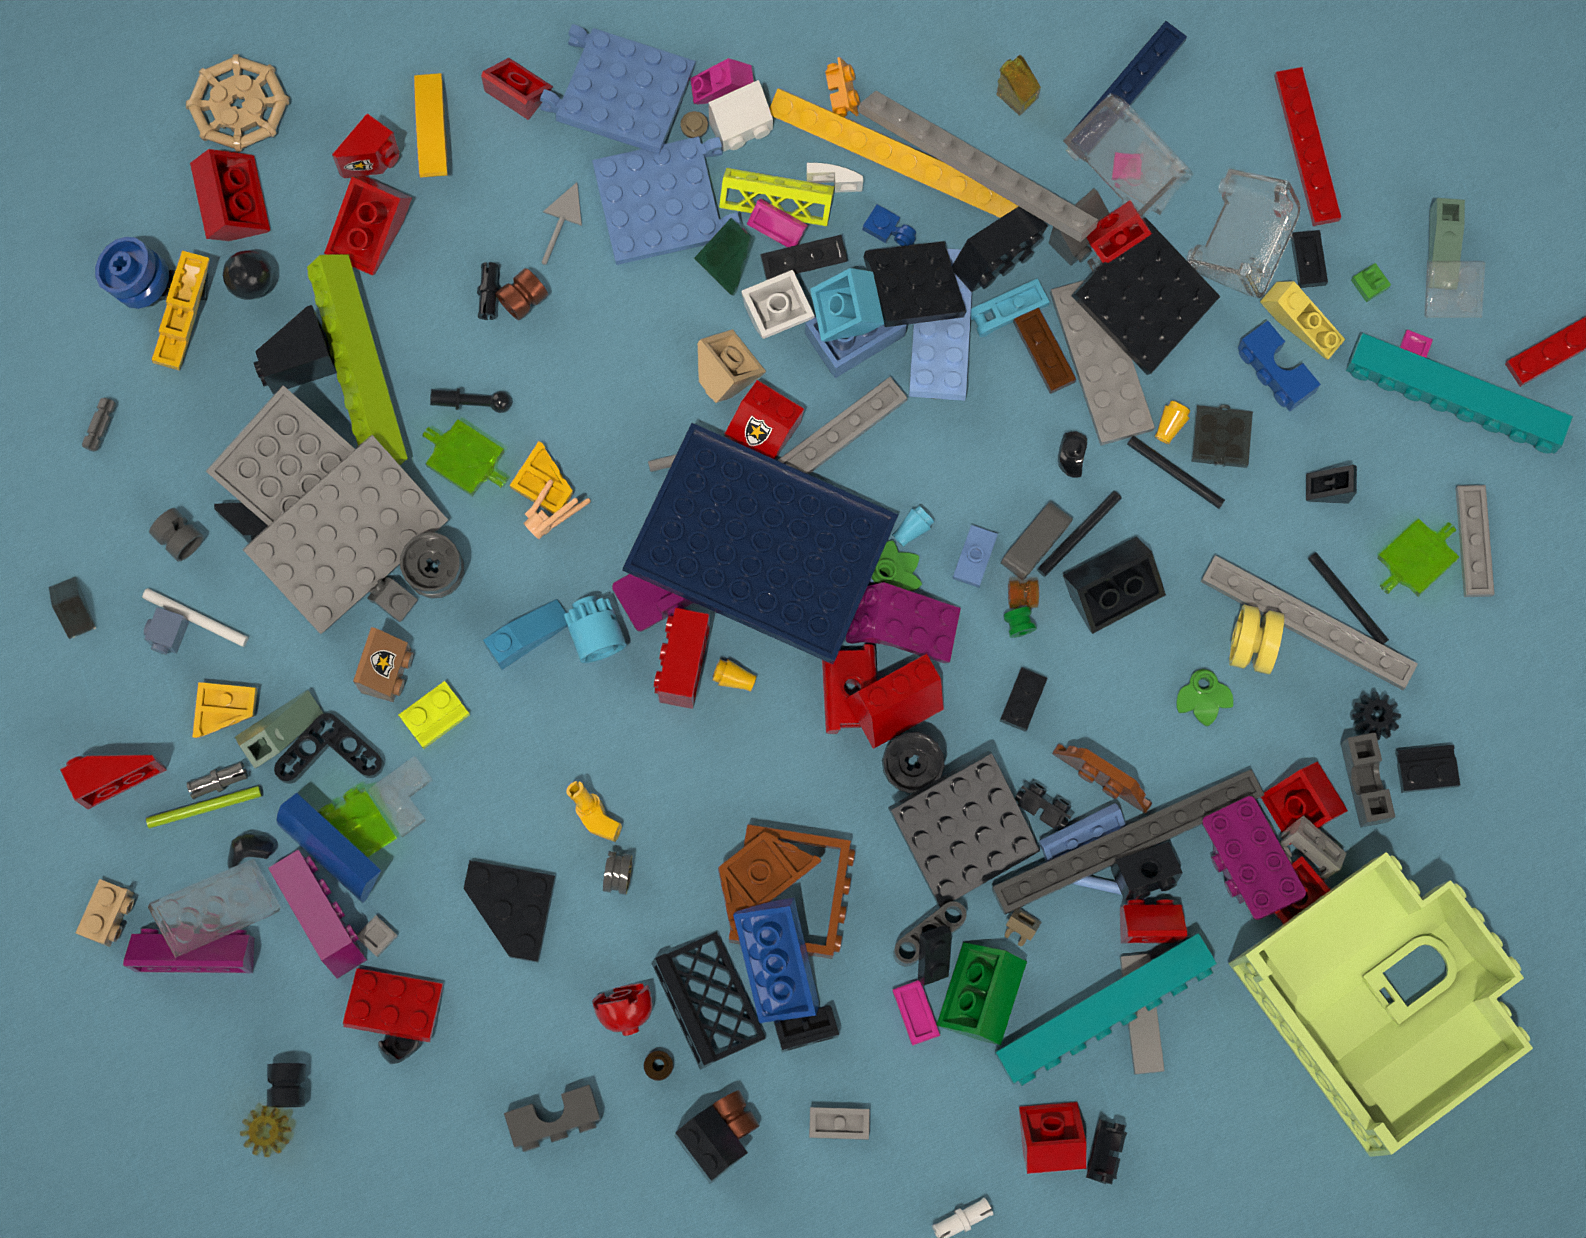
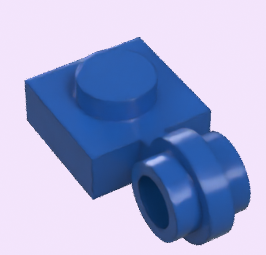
M876 204L862 228L863 231L884 243H887L891 235L895 236L894 241L900 246L913 245L916 240V231L905 224L897 228L900 217Z

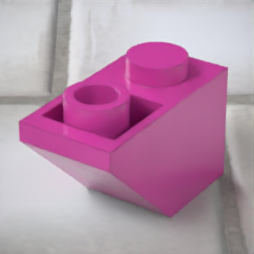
M727 58L690 78L693 102L697 105L708 104V102L753 83L752 66Z

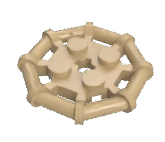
M233 54L232 58L207 69L202 68L199 71L200 75L190 99L186 101V109L190 110L199 129V137L203 141L209 140L233 148L236 152H240L243 148L265 138H273L277 134L276 129L284 109L289 105V97L285 95L275 74L276 69L270 64L263 65L242 58L239 54ZM242 69L259 74V76L255 80L250 79L249 76L242 75ZM233 70V76L220 82L215 79V77ZM268 83L274 96L265 97L261 87ZM209 84L212 87L209 101L201 100ZM235 99L245 100L242 102V108L231 107ZM267 107H272L273 109L266 122L263 120L264 110L266 111ZM211 110L215 120L208 124L202 111ZM258 126L260 128L244 136L242 132ZM220 128H230L234 132V137L218 131Z

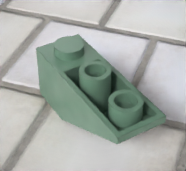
M1437 198L1430 209L1428 288L1457 289L1465 224V200Z
M306 690L234 738L253 767L257 768L279 754L323 712L309 690Z

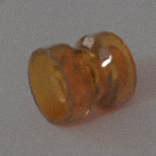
M1009 580V608H1019L1021 605L1038 608V580H1028L1026 583H1020L1018 580Z

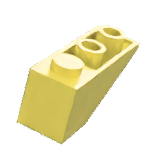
M1294 281L1276 282L1260 301L1277 322L1326 360H1329L1345 340Z

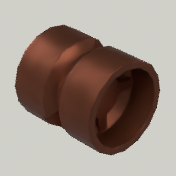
M524 268L513 277V285L507 283L495 293L503 307L518 321L529 313L530 304L538 305L548 296L546 288L527 268Z
M739 1090L712 1104L738 1140L760 1126L752 1112L744 1111L746 1101Z

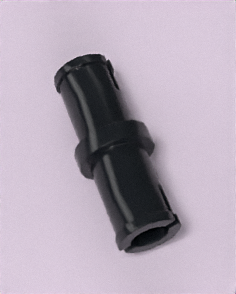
M486 262L481 264V283L477 287V294L480 296L478 318L482 320H488V315H490V320L496 318L495 293L499 290L497 287L499 265L493 262H489V268Z

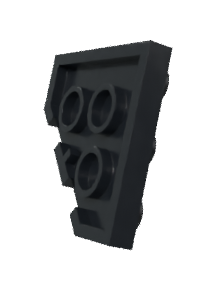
M469 860L463 889L508 956L514 959L539 963L556 877L554 875Z

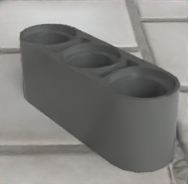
M1049 502L1008 551L1001 564L1023 581L1068 528L1073 518L1053 502Z
M956 901L948 902L896 943L893 951L895 961L904 967L911 966L919 961L920 934L926 927L935 929L946 925L951 931V935L960 929L967 917L964 906ZM949 909L958 911L960 921L957 923L948 922L945 918V912ZM903 945H910L915 951V956L911 959H904L899 954V948Z

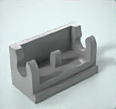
M1304 816L1282 832L1281 838L1283 840L1280 844L1286 847L1291 843L1320 868L1322 873L1319 877L1323 881L1341 870L1346 852Z

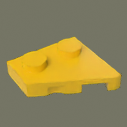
M198 682L192 737L200 738L255 717L258 688Z

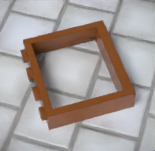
M747 824L744 847L765 831L781 841L840 850L826 946L805 943L809 956L833 959L834 952H840L842 935H837L838 923L844 924L847 907L841 906L842 895H848L851 878L845 877L847 866H853L855 849H850L851 841ZM730 929L729 943L740 944L737 929L734 931Z

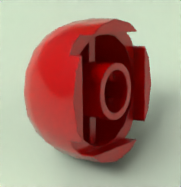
M643 983L614 988V993L606 997L605 992L592 1000L598 1021L612 1032H622L623 1036L639 1032V1026L647 1022L653 1007L649 985L644 987Z

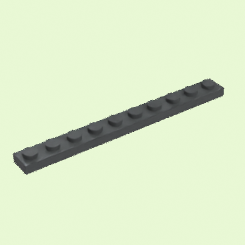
M1252 769L1002 882L992 887V891L1003 914L1006 915L1113 866L1116 859L1154 847L1202 825L1204 817L1245 797L1252 796L1257 800L1263 797L1264 793Z

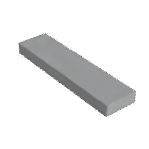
M1486 485L1457 486L1455 490L1464 597H1492L1494 595Z
M1150 954L1120 957L1122 978L1150 962ZM1144 1007L1135 1012L1138 1018L1128 1023L1134 1075L1165 1071L1157 1007L1149 1012Z

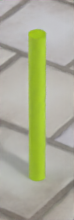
M259 786L146 817V823L150 829L262 797Z

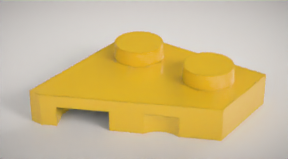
M538 441L511 482L510 488L535 502L548 480H552L553 484L540 506L554 514L567 504L573 495V491L561 475L555 462L549 456L543 443Z

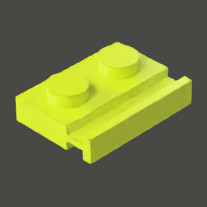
M444 681L398 714V716L422 748L425 749L469 717L470 714Z

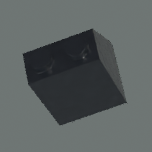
M312 305L305 307L255 351L258 361L253 362L256 373L261 379L263 387L269 386L272 394H275L282 385L290 389L337 373L321 323Z

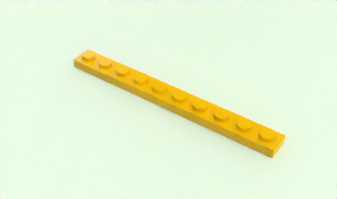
M777 88L769 108L771 115L775 118L999 218L1018 207L1013 202L929 154Z

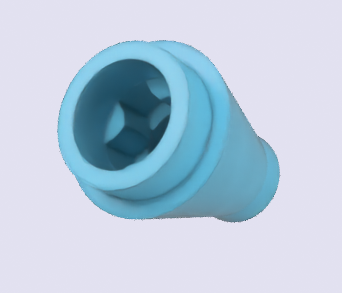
M918 506L915 510H910L892 536L904 547L912 540L929 531L934 521Z

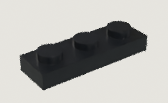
M841 235L760 254L766 280L791 270L795 274L848 262Z

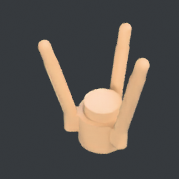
M548 480L532 507L525 513L528 519L524 522V525L536 538L540 539L555 526L588 505L591 500L587 498L577 504L578 499L574 498L550 517L543 510L537 513V509L553 484L552 480Z

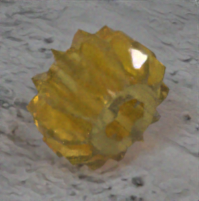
M262 1106L261 1116L256 1110L250 1111L254 1120L243 1119L242 1123L249 1126V1130L240 1131V1136H250L244 1142V1147L249 1148L254 1145L252 1154L256 1156L263 1149L264 1157H270L271 1147L276 1153L280 1154L282 1149L278 1143L282 1142L288 1145L290 1142L288 1138L283 1137V1133L292 1132V1128L282 1127L289 1120L288 1116L284 1115L278 1118L280 1109L274 1108L269 1113L267 1106ZM263 1125L272 1126V1129L269 1131V1138L260 1136L263 1133Z

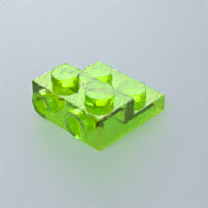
M353 787L342 795L344 799L342 802L335 806L332 802L328 803L317 811L367 858L397 839L365 787L360 790L357 787Z

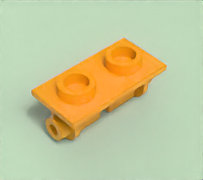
M838 57V64H828L825 71L828 89L830 91L839 89L838 92L830 94L832 111L843 117L847 116L848 111H851L855 116H859L857 106L860 104V99L853 86V80H855L853 67Z

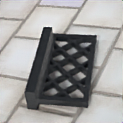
M717 932L668 954L654 958L651 964L700 1070L766 1039ZM712 941L718 952L714 962L699 956L702 946ZM697 948L695 954L689 952ZM680 955L693 959L689 973L677 970L672 959ZM720 958L723 962V965L718 964ZM696 961L712 966L708 981L692 975ZM716 968L728 973L730 980L727 989L711 983ZM681 977L686 978V981H685L684 984H683V981H682ZM690 980L705 985L701 1000L689 996L686 989ZM732 984H733V986H734L736 992L730 990ZM709 987L725 993L720 1008L704 1002ZM728 995L740 999L742 1008L739 1015L723 1009ZM693 1003L698 1005L697 1011L695 1010ZM702 1006L718 1012L713 1027L701 1023L699 1014ZM744 1011L746 1012L748 1019L743 1017ZM721 1014L737 1020L732 1034L716 1029ZM740 1022L752 1025L756 1037L749 1040L737 1037L736 1033ZM705 1030H708V1031L711 1032L709 1038H708V1036H707ZM714 1033L730 1039L727 1050L718 1054L715 1053L711 1044ZM734 1041L740 1043V1044H738V1045L732 1047V1044H733Z

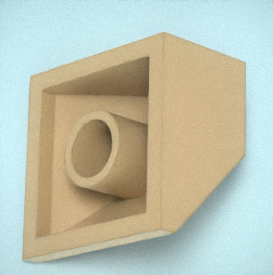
M733 329L700 339L697 343L699 383L715 403L732 398L766 372Z

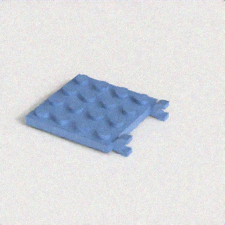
M572 24L569 30V36L571 37L568 45L581 47L584 50L563 99H560L555 93L544 89L540 101H542L540 110L556 113V121L660 155L695 69L696 61L595 28L592 29L591 34H588L582 27Z
M699 137L667 143L663 145L660 155L640 149L592 160L616 265L724 241L722 233L741 230L738 212L729 214L722 219L718 218L704 158L722 155L719 137L709 139L701 144Z

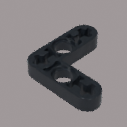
M325 713L318 716L277 760L274 767L275 775L280 781L287 784L295 783L328 747H331L366 778H375L380 775L384 764L379 754L333 714ZM324 721L326 723L334 721L332 724L334 731L331 733L329 731L324 732L321 736L324 742L320 744L317 738L311 734L315 731L319 735L324 729L322 727ZM347 738L356 740L357 746L352 753H344L341 750V743ZM306 741H312L316 745L315 752L310 756H304L300 752L301 745ZM362 752L368 760L376 759L374 762L376 768L374 770L368 768L365 771L363 769L366 766L359 758H357L356 762L352 760ZM296 753L305 763L301 766L297 761L292 768L295 771L292 776L289 774L282 776L284 773L282 766L284 764L292 765L295 761L292 755Z

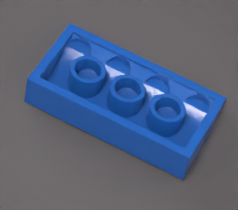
M295 793L281 804L276 819L277 825L361 903H364L381 870L298 793Z
M788 898L772 901L734 912L733 916L759 1023L815 1016L820 1005L795 899Z

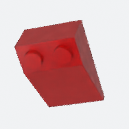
M352 176L324 254H348L352 267L372 276L375 275L404 222L412 197L366 176Z
M153 755L86 756L84 758L83 756H77L66 763V767L60 769L74 800L86 809H90L167 771L165 766Z

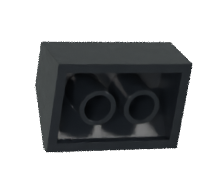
M1138 537L1132 538L1063 575L1070 598L1092 634L1166 595L1152 551Z

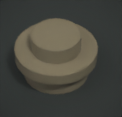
M692 111L682 117L680 126L685 136L694 138L701 137L706 133L708 122L702 113Z

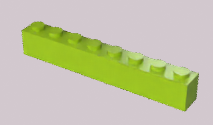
M319 255L307 266L308 278L313 287L315 303L319 308L322 319V327L328 339L330 355L334 360L337 371V380L341 385L344 404L352 423V432L356 437L358 446L370 435H373L392 458L401 465L408 458L349 255Z

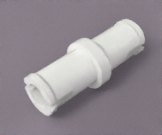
M982 1198L964 1210L960 1208L955 1210L954 1215L936 1225H932V1228L937 1238H950L963 1230L964 1232L971 1230L972 1225L992 1216L993 1211L990 1210L991 1207L988 1201Z

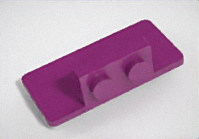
M631 574L619 579L612 585L613 592L638 632H642L666 619L668 615L673 616L675 608L685 609V607L694 603Z
M1245 797L1203 818L1202 825L1214 845V856L1211 857L1215 869L1218 873L1222 871L1227 881L1224 884L1229 895L1232 898L1236 896L1240 904L1245 902L1255 920H1260L1304 899L1306 891L1254 797Z

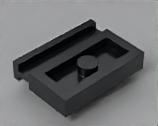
M1454 745L1397 750L1395 755L1398 761L1397 768L1401 793L1459 787L1461 784L1457 759L1454 754Z

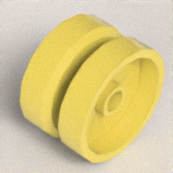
M1244 604L1232 635L1229 665L1244 669L1249 665L1253 655L1252 664L1254 671L1269 675L1273 670L1280 648L1284 627V613L1269 610L1264 615L1260 624L1261 614L1259 608Z

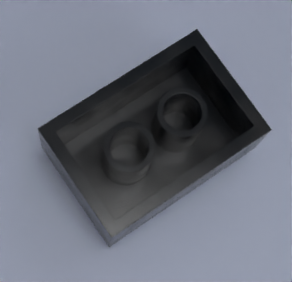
M1018 206L968 238L952 265L953 271L971 293L980 287L986 289L995 281L998 275L1006 276L1014 269L1015 264L1018 262L1024 264L1034 255L1033 249L1043 241L1042 235L1048 225L1042 219Z

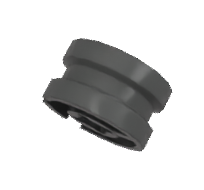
M609 851V858L606 860L603 892L611 893L612 890H616L619 894L626 895L631 875L632 854L625 853L623 856H619L616 852Z

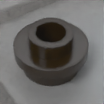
M654 1051L645 1058L644 1071L650 1079L661 1081L668 1078L672 1073L673 1061L667 1053ZM656 1060H661L664 1063V1068L661 1071L653 1069V1063Z

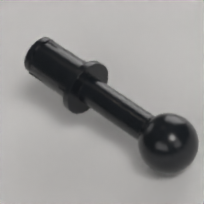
M456 388V390L431 389L430 405L455 407V410L459 409V405L491 407L497 413H505L511 408L512 399L505 391H497L492 396L460 394V388Z

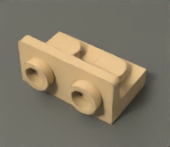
M99 879L76 930V934L110 947L112 942H116L121 934L122 926L120 923L124 914L128 915L133 907L134 899L132 896L134 893L126 888H121Z

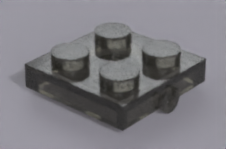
M1197 405L1191 462L1214 464V466L1222 465V467L1247 468L1249 465L1253 411L1230 409L1229 405H1220L1219 408Z

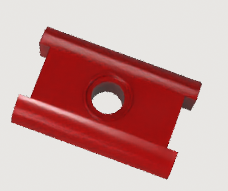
M864 644L861 650L839 651L833 664L822 660L827 734H837L841 728H861L845 699L851 695L845 692L844 684H853L858 692L877 681L875 646Z

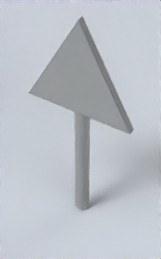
M577 182L543 211V213L559 218L543 257V265H546L564 220L582 226Z

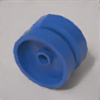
M123 237L111 242L99 255L95 266V278L101 288L127 307L140 309L154 303L165 291L169 280V267L165 259L137 238Z

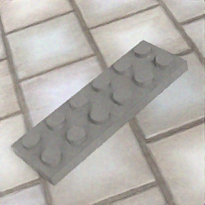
M1080 281L1051 289L1050 296L1100 446L1154 431L1155 427L1132 359L1071 296L1084 282Z

